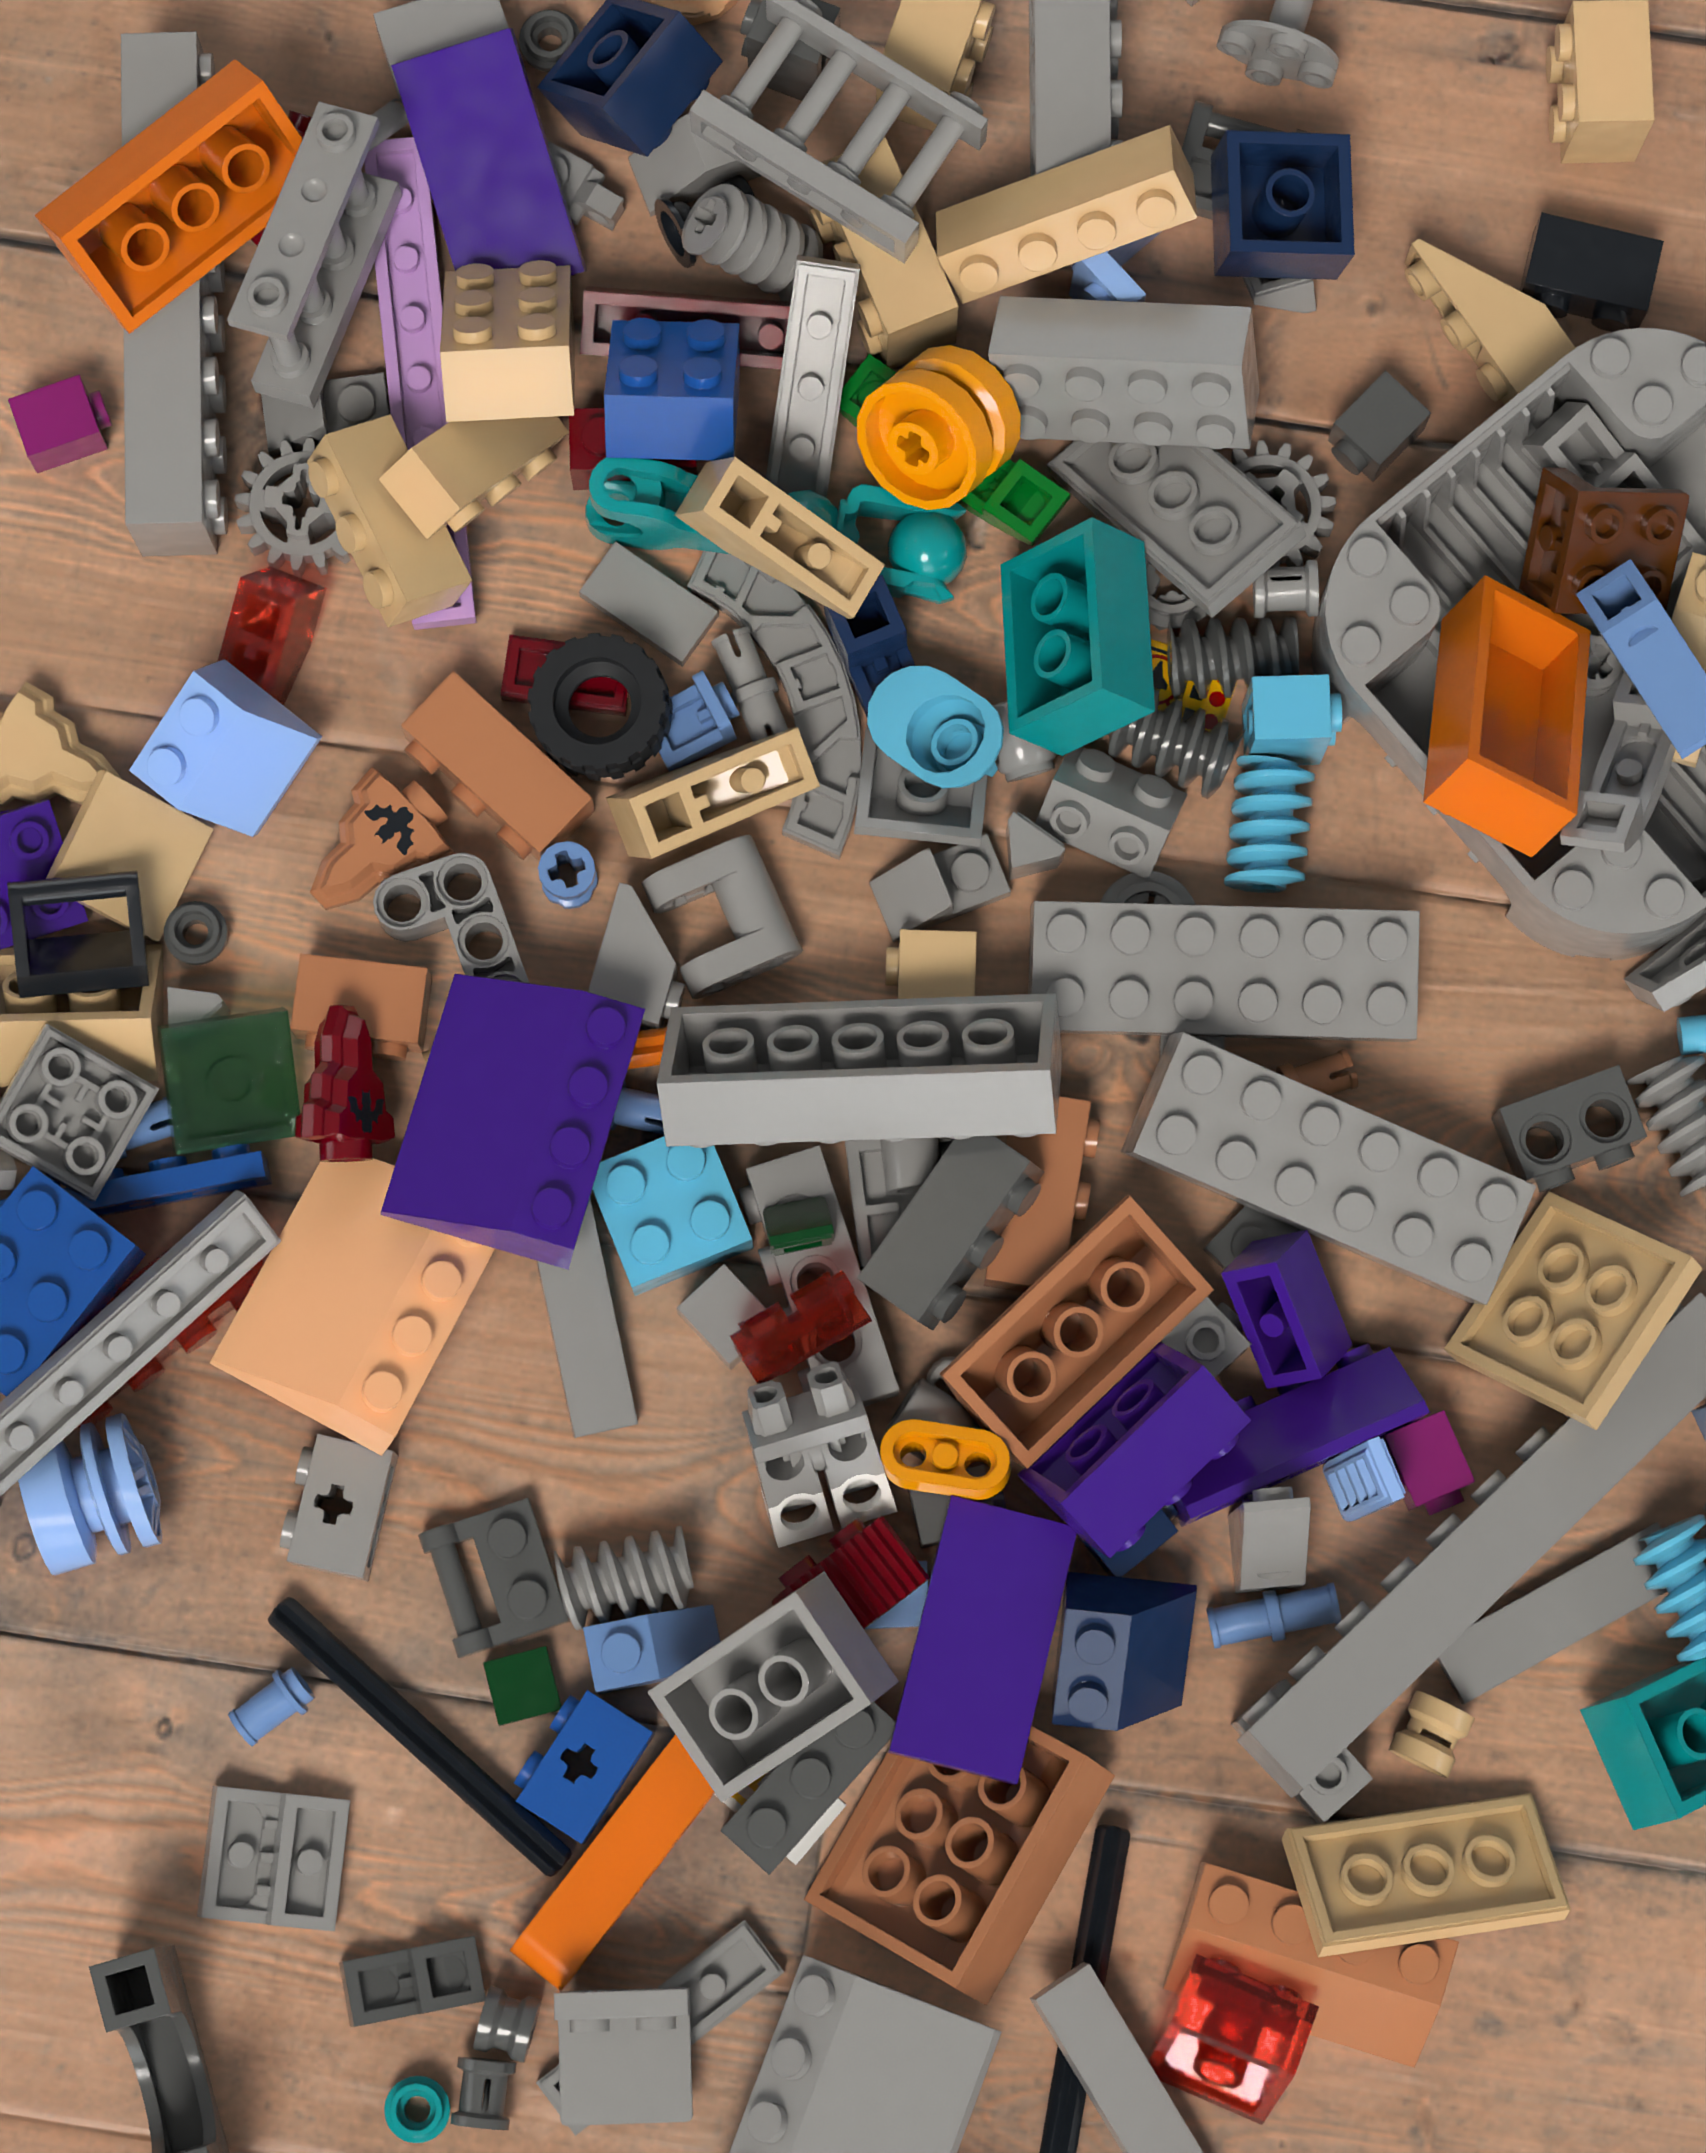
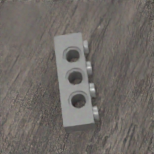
M820 1145L746 1168L749 1185L739 1188L738 1191L749 1225L762 1222L767 1241L768 1237L763 1210L769 1206L820 1196L826 1199L834 1229L832 1245L779 1256L771 1254L769 1246L758 1249L769 1286L781 1283L789 1307L777 1311L788 1346L791 1347L801 1343L808 1368L797 1371L803 1393L811 1391L806 1374L813 1367L831 1362L823 1358L817 1348L819 1338L828 1330L841 1329L851 1335L855 1343V1349L849 1358L838 1363L847 1379L854 1378L864 1407L898 1396L899 1387L866 1286L857 1279L861 1271ZM813 1268L827 1271L835 1281V1288L831 1295L820 1301L805 1298L797 1287L800 1276Z

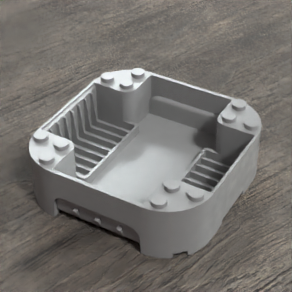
M1659 328L1623 329L1585 342L1556 362L1379 507L1347 539L1339 552L1319 601V614L1317 617H1314L1311 653L1314 675L1329 674L1330 694H1341L1342 725L1350 718H1354L1388 754L1384 759L1392 768L1398 766L1423 796L1441 621L1443 617L1484 575L1539 603L1519 589L1542 468L1522 443L1566 402L1587 403L1625 452L1636 453L1663 489H1680L1689 495V504L1686 519L1706 543V342L1687 334ZM1687 569L1671 585L1666 609L1670 619H1672ZM1560 614L1589 629L1591 635L1601 636L1588 614ZM1594 655L1590 656L1588 662L1587 677L1590 679L1596 673H1599L1598 670L1602 664V661ZM1622 670L1618 680L1604 695L1593 699L1586 698L1579 790L1587 791L1614 722L1612 701L1624 670ZM1706 745L1702 747L1696 768L1676 762L1671 763L1664 787L1649 822L1636 843L1625 853L1561 845L1560 834L1562 830H1560L1531 858L1504 843L1496 841L1477 829L1426 805L1433 815L1439 814L1471 850L1467 853L1468 856L1475 863L1481 862L1503 888L1511 902L1505 917L1530 939L1557 953L1573 958L1575 955L1592 958H1610V961L1641 956L1669 943L1706 913Z

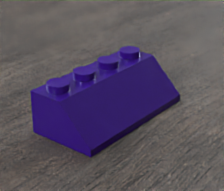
M1367 1343L1346 1352L1336 1363L1338 1370L1325 1375L1322 1379L1276 1387L1280 1396L1260 1405H1256L1252 1395L1236 1401L1237 1405L1251 1419V1422L1239 1432L1240 1437L1237 1444L1223 1457L1210 1460L1192 1478L1193 1483L1189 1491L1180 1500L1172 1504L1179 1514L1177 1519L1181 1527L1246 1499L1247 1495L1253 1494V1490L1271 1488L1327 1463L1329 1460L1378 1436L1381 1438L1427 1415L1430 1411L1425 1400L1391 1348L1388 1347L1373 1353L1370 1344Z

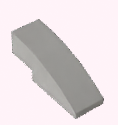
M1566 402L1522 443L1541 468H1566L1594 487L1663 489L1636 453L1625 452L1587 403ZM1686 518L1672 583L1688 568L1693 552L1702 555L1706 551V543Z

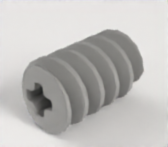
M720 184L704 193L691 208L682 231L683 248L691 255H702V258L707 263L720 265L726 273L739 275L747 284H757L767 294L778 293L781 301L791 302L797 255L823 259V243L816 230L807 224H800L792 216L782 214L775 207L763 204L753 195L744 194L739 188L730 184Z
M1702 1055L1678 1056L1626 1081L1627 1085L1647 1084L1648 1086L1635 1099L1638 1108L1658 1107L1659 1109L1646 1122L1648 1130H1669L1670 1132L1657 1146L1659 1153H1680L1681 1155L1668 1169L1670 1176H1691L1692 1178L1679 1192L1681 1197L1706 1187V1103L1703 1100L1706 1096V1079L1694 1080L1692 1077L1705 1063Z
M682 1526L676 1527L673 1546L671 1547L666 1545L658 1530L652 1531L646 1552L641 1551L633 1536L625 1537L621 1557H616L608 1542L602 1541L599 1543L597 1561L592 1563L581 1546L574 1547L571 1567L567 1568L556 1551H554L557 1577L565 1613L576 1630H582L585 1627L588 1609L593 1610L601 1624L611 1621L613 1604H618L626 1619L636 1617L638 1602L642 1598L652 1614L662 1611L664 1594L667 1593L678 1609L687 1608L689 1591L691 1588H694Z

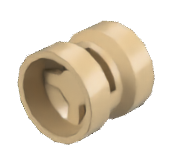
M1416 1691L1408 1707L1411 1718L1404 1730L1396 1732L1388 1750L1418 1767L1448 1778L1456 1761L1453 1754L1455 1745L1459 1739L1467 1737L1475 1718L1445 1701L1424 1692ZM1421 1731L1440 1740V1742L1438 1743L1421 1735Z

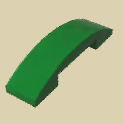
M869 354L842 388L839 413L857 428V416L865 398L893 377L896 372ZM1009 459L957 503L997 529L1033 546L1068 502L1070 493L1023 460L1019 459L1015 463Z

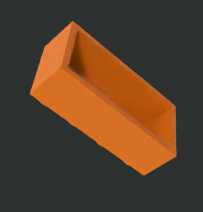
M1486 575L1443 617L1441 621L1424 803L1531 858L1577 815L1591 635L1589 629L1558 613L1552 612L1551 609Z

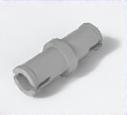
M742 627L732 630L741 653L740 657L735 655L727 633L712 640V646L716 649L732 689L730 696L736 708L740 709L752 741L768 737L766 733L768 728L771 729L773 734L787 730L788 727L774 695L779 690L774 677L768 678L750 635V628Z

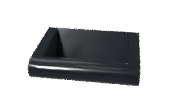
M137 870L7 883L20 998L149 986L147 947ZM127 897L130 930L29 939L24 906Z

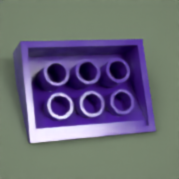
M454 974L382 1206L381 1215L569 1270L645 1009L583 990Z

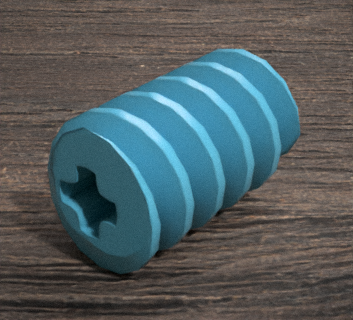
M1260 755L1239 756L1236 758L1237 765L1248 772L1239 774L1234 778V788L1246 797L1236 799L1231 805V811L1233 815L1244 821L1233 824L1229 828V837L1242 846L1227 852L1226 860L1230 866L1240 871L1228 874L1224 878V884L1230 888L1246 892H1282L1286 890V885L1305 881L1306 874L1289 867L1288 864L1290 859L1308 856V849L1292 842L1291 835L1310 831L1311 824L1294 817L1293 813L1296 809L1313 805L1312 798L1296 792V785L1315 781V774L1298 767V763L1278 757Z
M1702 1514L1686 1518L1639 1539L1638 1541H1645L1647 1547L1633 1559L1635 1566L1656 1565L1658 1569L1644 1583L1646 1590L1667 1589L1668 1595L1655 1607L1656 1613H1677L1679 1619L1665 1632L1667 1637L1689 1638L1690 1643L1676 1655L1678 1662L1695 1661L1706 1657V1563L1704 1562L1706 1559V1538L1694 1539L1693 1537L1706 1524V1518Z

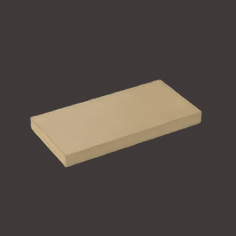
M1532 1793L1286 1828L1282 1837V1843L1318 1957L1561 1921L1566 1919L1571 1910Z

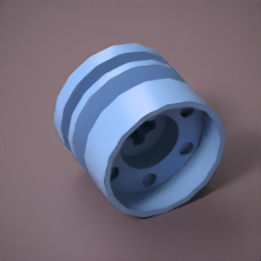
M123 1413L106 1417L105 1427L108 1448L104 1447L94 1424H83L80 1428L82 1456L72 1458L69 1449L62 1440L18 1480L36 1544L45 1565L54 1576L95 1564L97 1558L95 1533L103 1530L116 1553L121 1556L131 1553L128 1523L132 1522L136 1535L143 1547L148 1548L162 1543L160 1524L161 1500L154 1471L145 1447L140 1444L134 1435L132 1427Z

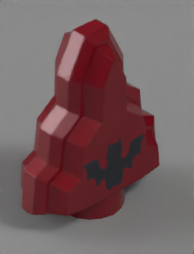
M331 1005L326 1019L319 1025L314 1042L315 1071L304 1085V1103L302 1113L296 1117L295 1137L319 1143L320 1162L373 1160L372 1144H382L395 1138L394 1118L386 1111L384 1085L373 1071L372 1043L366 1021L358 1016L354 1006Z

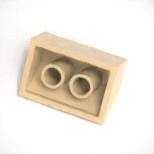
M162 944L146 945L149 986L25 998L19 997L14 948L1 949L0 1087L9 1086L45 1024H49L145 1081H158L164 1043Z

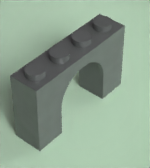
M175 1945L155 1947L89 1966L106 2033L118 2031L131 2057L146 2109L152 2153H230Z

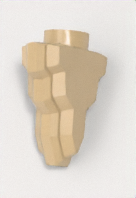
M25 682L8 705L5 713L0 711V806L5 807L15 798L35 803L44 799L49 800L57 795L82 804L99 770L108 771L121 778L102 753L80 743L75 723L56 712L54 697L30 683Z

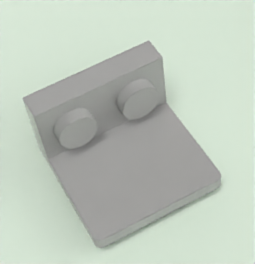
M690 1987L557 1991L554 1993V2020H558L560 2121L563 2125L688 2122L692 2119Z

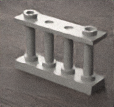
M766 0L767 20L776 25V28L730 96L722 95L718 99L703 89L689 110L691 132L905 264L918 244L919 222L913 219L915 215L912 208L958 139L963 140L980 151L986 142L988 119L982 116L983 110L971 98L956 91L951 92L950 95L946 94L823 18L821 9L811 0ZM799 39L830 58V60L783 129L776 128L774 132H771L752 120L754 115L751 109ZM854 73L883 91V94L838 161H830L826 166L806 153L807 147L804 143L850 74ZM906 105L937 124V126L892 194H884L880 199L860 187L861 181L858 176Z
M318 102L227 318L229 326L269 337L251 379L255 393L313 409L317 403L402 196L398 182L362 173L361 170L380 125L379 119L376 116L323 102Z

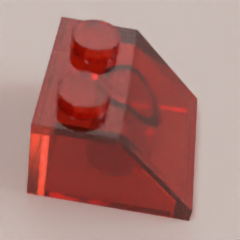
M1196 1954L1180 1981L1147 2056V2060L1161 2082L1263 2125L1297 2072L1319 2006L1303 2000L1298 1992L1289 1987L1278 1984L1268 1985L1242 1974L1236 1965L1220 1958L1208 1959Z

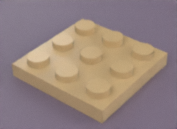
M1548 1191L1512 1245L1488 1304H1473L1444 1350L1456 1361L1597 1430L1703 1268L1692 1256Z

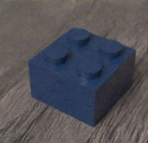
M606 0L537 88L581 136L648 157L653 149L659 147L667 140L672 131V125L691 101L697 99L703 89H707L710 77L723 60L680 11L641 0Z
M1226 130L1211 155L1214 276L1337 280L1355 255L1350 134Z

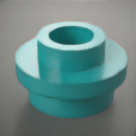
M411 2076L398 2082L390 2090L384 2106L385 2119L390 2130L398 2138L410 2143H423L437 2137L446 2127L451 2113L450 2100L445 2089L437 2081L425 2076ZM420 2096L428 2101L430 2114L425 2121L416 2122L408 2117L406 2105L410 2098Z

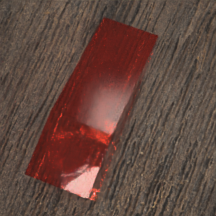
M271 566L240 576L217 662L223 659L227 660L284 706L311 647L327 588Z

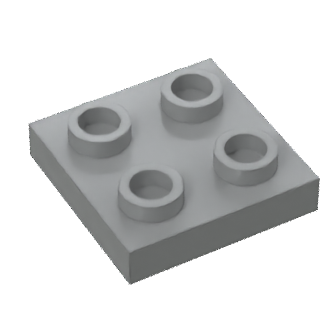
M941 1137L911 1138L898 1142H890L883 1139L845 1141L860 1270H863L954 1139Z

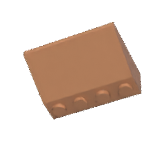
M1033 1726L1030 1729L1020 1776L1016 1785L888 1753L887 1751L804 1900L987 2006L1115 1775L1087 1755Z

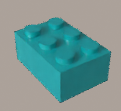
M1091 517L1000 565L1009 734L1063 756L1155 712L1144 541Z

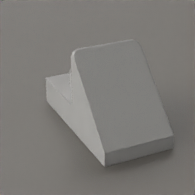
M384 372L326 380L314 409L261 394L270 456L281 454V441L287 440L293 452H302L306 438H313L317 447L325 434L390 414Z
M988 834L982 835L981 847L957 845L934 855L930 848L925 849L869 882L893 942L899 940L900 929L925 930L1009 897L1011 894Z

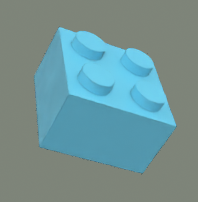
M664 1136L600 1162L592 1191L635 1296L753 1249L752 1237L714 1145L707 1148H694L691 1146L666 1147Z

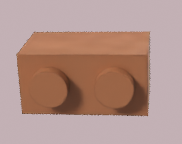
M300 953L290 1029L296 1039L305 1040V1049L314 1051V1042L319 1025L326 1019L329 1007L331 1005L354 1006L358 1016L366 1021L371 1037L372 1057L391 1061H405L407 1052L423 1053L432 977L428 968Z

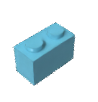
M1329 674L1252 677L1242 703L1243 731L1246 729L1243 736L1244 756H1271L1294 761L1298 765H1320L1327 747L1335 746L1336 732H1341L1342 730L1341 694H1330Z

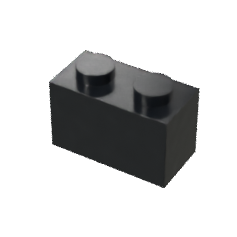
M1542 212L1532 234L1519 291L1544 303L1554 318H1563L1567 314L1592 319L1591 323L1595 327L1610 332L1628 328H1639L1648 312L1664 241Z

